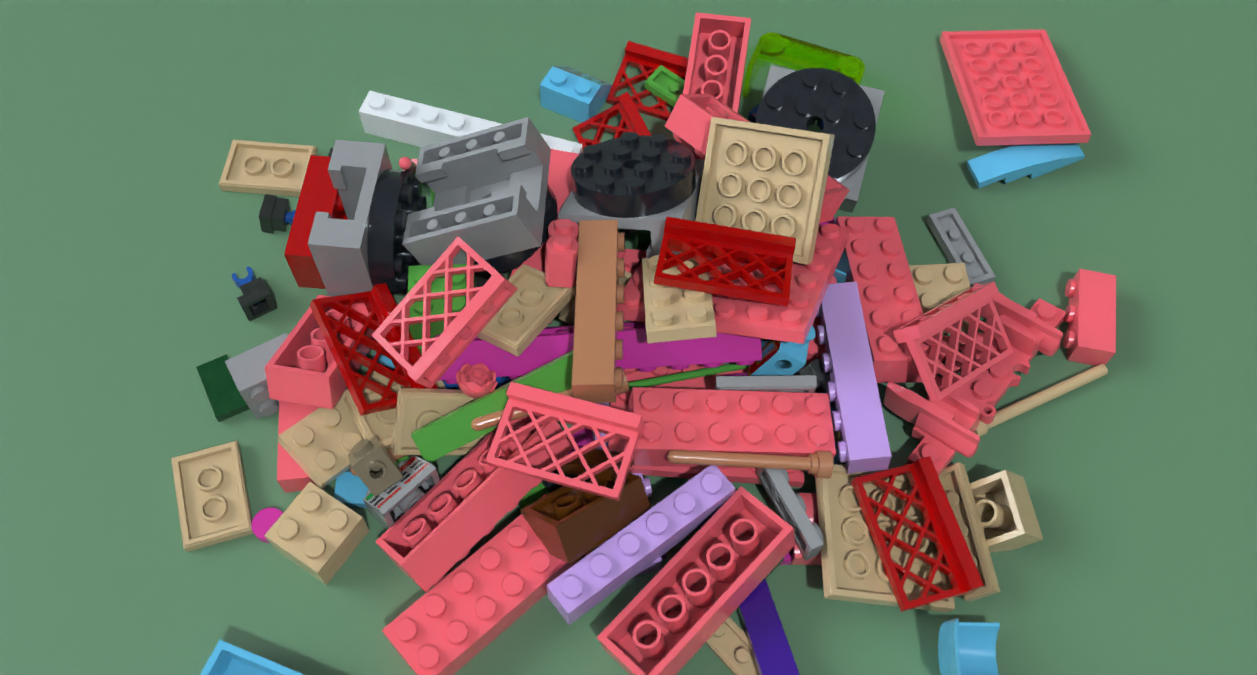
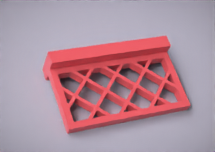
M457 237L371 336L408 371L407 374L415 382L431 389L518 288L502 276L466 242ZM463 249L467 253V266L453 268V258ZM487 271L492 275L482 287H474V272ZM467 273L466 289L452 290L453 275ZM445 276V291L431 293V283L435 278ZM466 295V306L463 310L452 313V297ZM445 298L444 314L431 315V300ZM417 301H423V316L410 318V307ZM444 321V331L439 337L430 338V322ZM423 323L422 339L409 340V325ZM394 326H401V341L390 343L385 336ZM422 346V356L413 366L408 361L409 347Z
M995 281L971 287L893 331L898 344L907 343L931 402L941 400L1014 352L991 298L999 293ZM981 307H983L987 316L986 323L980 320ZM962 320L969 322L968 334L961 331ZM978 328L984 331L983 343L976 340ZM943 330L950 334L948 346L941 343ZM993 337L997 340L1000 348L999 352L991 349ZM959 339L966 343L964 355L957 352ZM925 342L931 346L929 358L925 357L920 343ZM975 348L981 351L979 363L973 361ZM940 351L947 355L945 367L938 364ZM956 360L962 363L961 375L954 373ZM936 372L943 375L940 389L935 381Z
M510 382L506 393L509 399L485 461L487 465L619 501L638 440L642 439L645 429L642 415ZM518 410L528 413L532 422L514 431L510 424L514 411ZM534 415L541 416V417L536 420L535 417H534ZM551 420L560 421L564 431L546 440L539 426ZM566 423L574 426L568 428ZM536 428L543 442L524 451L518 438ZM584 428L593 430L597 440L579 449L572 434ZM599 432L605 433L606 435L601 437ZM569 437L576 451L557 460L550 446ZM616 437L628 439L626 451L612 458L605 443ZM514 440L521 454L508 461L497 458L501 447ZM602 446L609 460L590 470L583 455ZM547 449L554 463L541 470L533 468L528 458ZM579 457L587 472L574 479L566 477L561 467ZM525 461L527 466L518 463ZM622 461L620 469H618L616 464ZM612 466L617 474L614 488L609 489L599 486L594 475ZM557 469L560 475L551 472ZM590 478L593 484L584 481Z

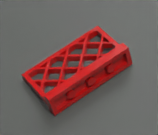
M628 41L625 47V56L607 96V103L612 105L618 104L620 100L618 97H615L617 91L629 87L633 95L631 98L639 113L667 121L671 113L668 112L666 107L670 106V104L654 95L658 104L651 107L643 105L640 99L653 93L645 90L637 94L633 84L644 79L647 80L660 65L685 80L688 58ZM628 65L639 68L642 74L629 79L626 74Z
M628 91L618 96L620 100L618 104L572 128L583 148L601 143L604 131L616 133L613 139L620 138L622 134L627 132L637 133L638 136H651ZM619 113L621 114L622 119L618 127L607 125L610 118ZM591 128L598 129L594 140L583 138L582 133Z
M667 216L653 284L788 307L796 238ZM672 251L681 252V253L678 254V255H675ZM705 257H711L715 259L708 261ZM693 258L699 266L690 269L683 262ZM737 262L746 263V265L741 266ZM726 264L732 271L723 275L716 267ZM673 266L681 272L678 275L663 273L664 270ZM771 268H776V269H781V270L774 272ZM758 269L766 277L756 280L749 273ZM708 272L714 279L711 281L701 280L698 275ZM740 277L748 285L744 287L736 286L731 281ZM774 283L782 293L768 291L765 286Z
M386 283L375 284L372 290L367 292L312 299L310 303L312 312L360 416L396 408L398 394L390 390L393 381L404 386V388L429 389L415 382L407 374L408 371L381 344L363 335L367 327L376 331L397 307ZM364 303L369 316L367 317L352 309V304ZM324 308H332L342 313L340 321L338 322L327 316ZM346 316L363 324L360 333L342 324ZM394 326L385 336L390 343L401 341V326ZM409 331V340H414ZM338 332L355 340L352 349L339 343L336 337ZM359 343L376 351L373 360L355 351ZM417 346L409 347L408 361L414 366L421 358ZM380 354L391 359L395 367L394 370L376 362ZM351 359L368 368L365 376L352 371L349 365ZM372 370L389 378L386 387L368 379ZM435 384L431 389H438V388H437V386H436V384ZM365 387L381 395L380 400L367 404L362 393L363 388Z
M930 456L920 458L912 464L856 477L851 480L852 487L901 612L952 597L964 596L984 586ZM907 474L912 486L909 495L893 486L897 476ZM873 483L884 489L880 501L877 502L868 497L863 485ZM889 493L905 501L900 514L884 506ZM910 505L922 511L925 518L922 526L905 518ZM880 513L897 521L892 534L880 529L877 522ZM902 525L918 533L913 547L897 538ZM924 537L935 543L938 550L935 559L919 551ZM893 545L910 554L905 567L893 562L890 555ZM915 557L931 566L926 580L910 571ZM937 570L948 575L953 589L944 591L932 584ZM906 578L923 587L918 599L908 601L903 588ZM928 591L934 593L932 595L927 596Z

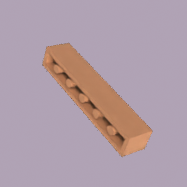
M618 220L579 221L572 390L574 398L592 403L616 402V389H623L622 368H617V360H623V339H618V331H624L623 311H618V304H624V284H619V278L625 277L624 258H619V252H625V232L619 233Z

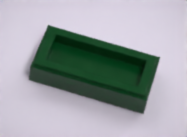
M227 354L196 367L215 417L219 422L250 409L239 393L225 363L229 359Z

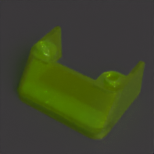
M765 33L760 37L747 66L742 97L748 98L763 61L797 71L807 68L834 70L848 76L858 85H862L866 73L865 64L860 58L779 33Z

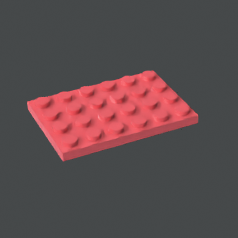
M1045 29L951 31L941 33L940 43L976 146L1089 142L1092 134Z

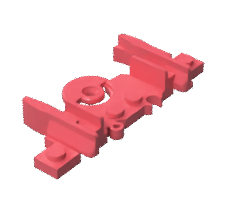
M976 283V284H974L972 287H975V286H978V285H981V284ZM999 292L991 298L1014 351L1012 354L939 401L931 402L928 393L925 399L915 392L889 381L883 404L899 417L915 424L911 436L921 441L907 458L906 465L912 464L920 458L930 456L936 472L940 476L955 457L956 451L965 457H972L977 452L980 437L974 433L978 428L979 422L991 424L996 415V404L1010 387L1019 386L1021 376L1016 375L1014 371H1020L1027 375L1030 369L1029 363L1038 351L1047 356H1053L1058 351L1063 332L1057 328L1064 321L1067 312L1040 298L1029 310ZM981 307L980 316L987 319L983 307ZM977 332L976 340L983 343L984 333ZM943 335L941 343L948 346L950 336ZM993 337L991 349L999 352V345L996 338ZM960 339L957 352L960 349L962 350L961 354L964 355L966 343ZM975 348L973 361L979 363L981 351ZM941 351L939 352L938 364L945 367L943 362L946 361L947 355ZM956 360L954 373L957 374L962 369V363ZM936 372L935 381L940 389L943 378L937 376L939 373Z

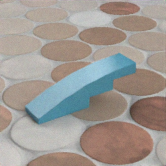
M1078 143L1013 145L968 160L967 168L978 188H982L1000 180H1003L1006 184L1029 175L1030 179L1082 160L1085 155Z

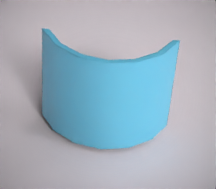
M958 618L943 622L940 626L938 637L940 674L999 675L996 661V640L1000 623L958 622Z

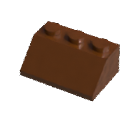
M628 472L619 501L562 486L521 509V512L550 555L569 564L583 559L587 552L608 541L650 510L651 507L642 478ZM590 478L584 481L593 484ZM595 479L599 486L613 489L616 480Z

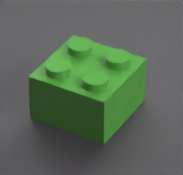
M453 264V268L467 266V264ZM432 265L409 266L408 293ZM467 273L453 275L452 290L466 289ZM474 273V287H476L477 283ZM445 276L435 278L431 283V293L445 291ZM466 295L452 297V313L461 312L466 306ZM445 298L431 300V315L444 314ZM417 301L410 307V318L423 316V301ZM444 321L430 322V338H434L436 334H442L444 331ZM423 323L410 324L409 331L413 339H422Z

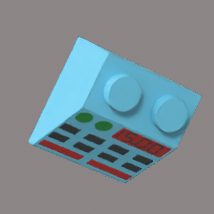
M552 66L540 83L541 107L582 123L597 115L607 99L612 84L567 66Z

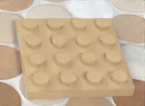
M711 117L695 221L796 238L793 262L809 265L813 261L835 135Z
M833 464V473L830 479L815 478L819 528L823 534L822 542L824 544L821 548L824 599L899 607L851 484L853 478L880 471L847 474L846 466ZM907 475L897 476L893 483L894 487L909 495L912 486ZM873 483L863 485L867 496L879 502L884 489ZM889 493L884 506L900 514L905 501ZM910 505L905 518L922 526L925 519L922 511ZM880 513L877 520L880 529L892 534L897 521ZM902 525L897 538L913 547L918 533ZM924 537L919 547V551L935 559L938 550L934 542ZM893 545L890 552L893 562L905 567L910 554ZM915 557L910 571L926 580L931 566ZM937 570L932 584L944 591L953 589L948 575ZM906 578L903 588L908 601L918 599L923 587ZM928 591L927 596L932 595L934 593ZM954 597L915 609L950 612L955 609Z

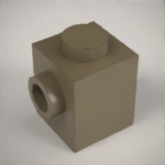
M377 436L370 440L364 439L352 448L351 453L348 454L351 468L375 497L403 478L399 464Z

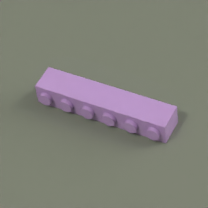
M857 282L829 284L815 317L820 318L821 324L817 325L818 343L824 344L826 352L822 353L824 373L829 372L831 382H827V393L829 394V401H834L836 411L832 412L834 431H840L841 442H837L838 458L840 462H845L847 474L888 470L891 451Z
M708 466L546 585L548 598L568 625L572 624L706 523L735 493L736 488L717 466Z

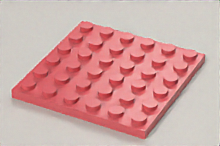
M819 224L813 261L809 265L797 262L792 264L788 307L711 294L716 332L804 344L849 239V227H841L836 224ZM706 257L708 261L715 259L711 257ZM641 262L624 288V304H618V311H623L624 320L646 323ZM737 262L741 266L746 265V263ZM726 264L716 267L723 275L732 271ZM771 268L774 272L781 270V269ZM758 269L749 273L756 280L766 277ZM708 273L709 281L713 280L714 278ZM740 277L731 281L736 286L744 287L748 285ZM774 283L765 286L768 291L782 293Z

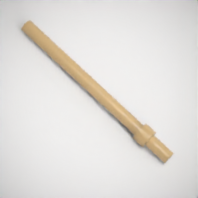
M1099 364L996 412L994 421L991 424H985L980 421L974 433L981 437L987 434L990 428L1107 375L1108 369L1104 364Z

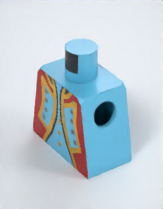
M811 326L804 344L761 338L762 360L754 361L749 366L748 376L794 375L806 363L809 342L816 335L814 327Z

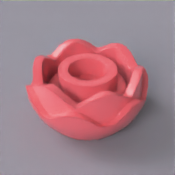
M466 363L456 373L458 387L465 395L471 398H480L495 390L498 384L496 372L489 370L483 363L475 365Z

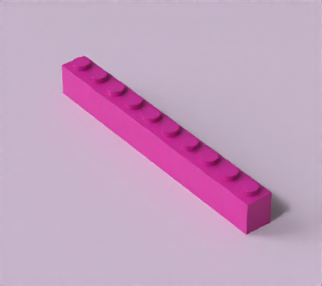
M624 322V331H618V339H623V360H617V367L621 366L624 371L625 369L637 368L641 372H650L656 370L657 367L670 366L674 370H682L694 364H702L703 367L707 368L719 367L722 363L735 362L736 365L740 366L751 365L754 361L762 360L761 338L716 332L717 337L647 343L645 322ZM574 326L545 327L519 357L476 337L438 381L445 380L447 384H457L456 373L466 363L470 365L483 363L489 370L496 372V377L509 376V379L515 380L572 351L574 345Z

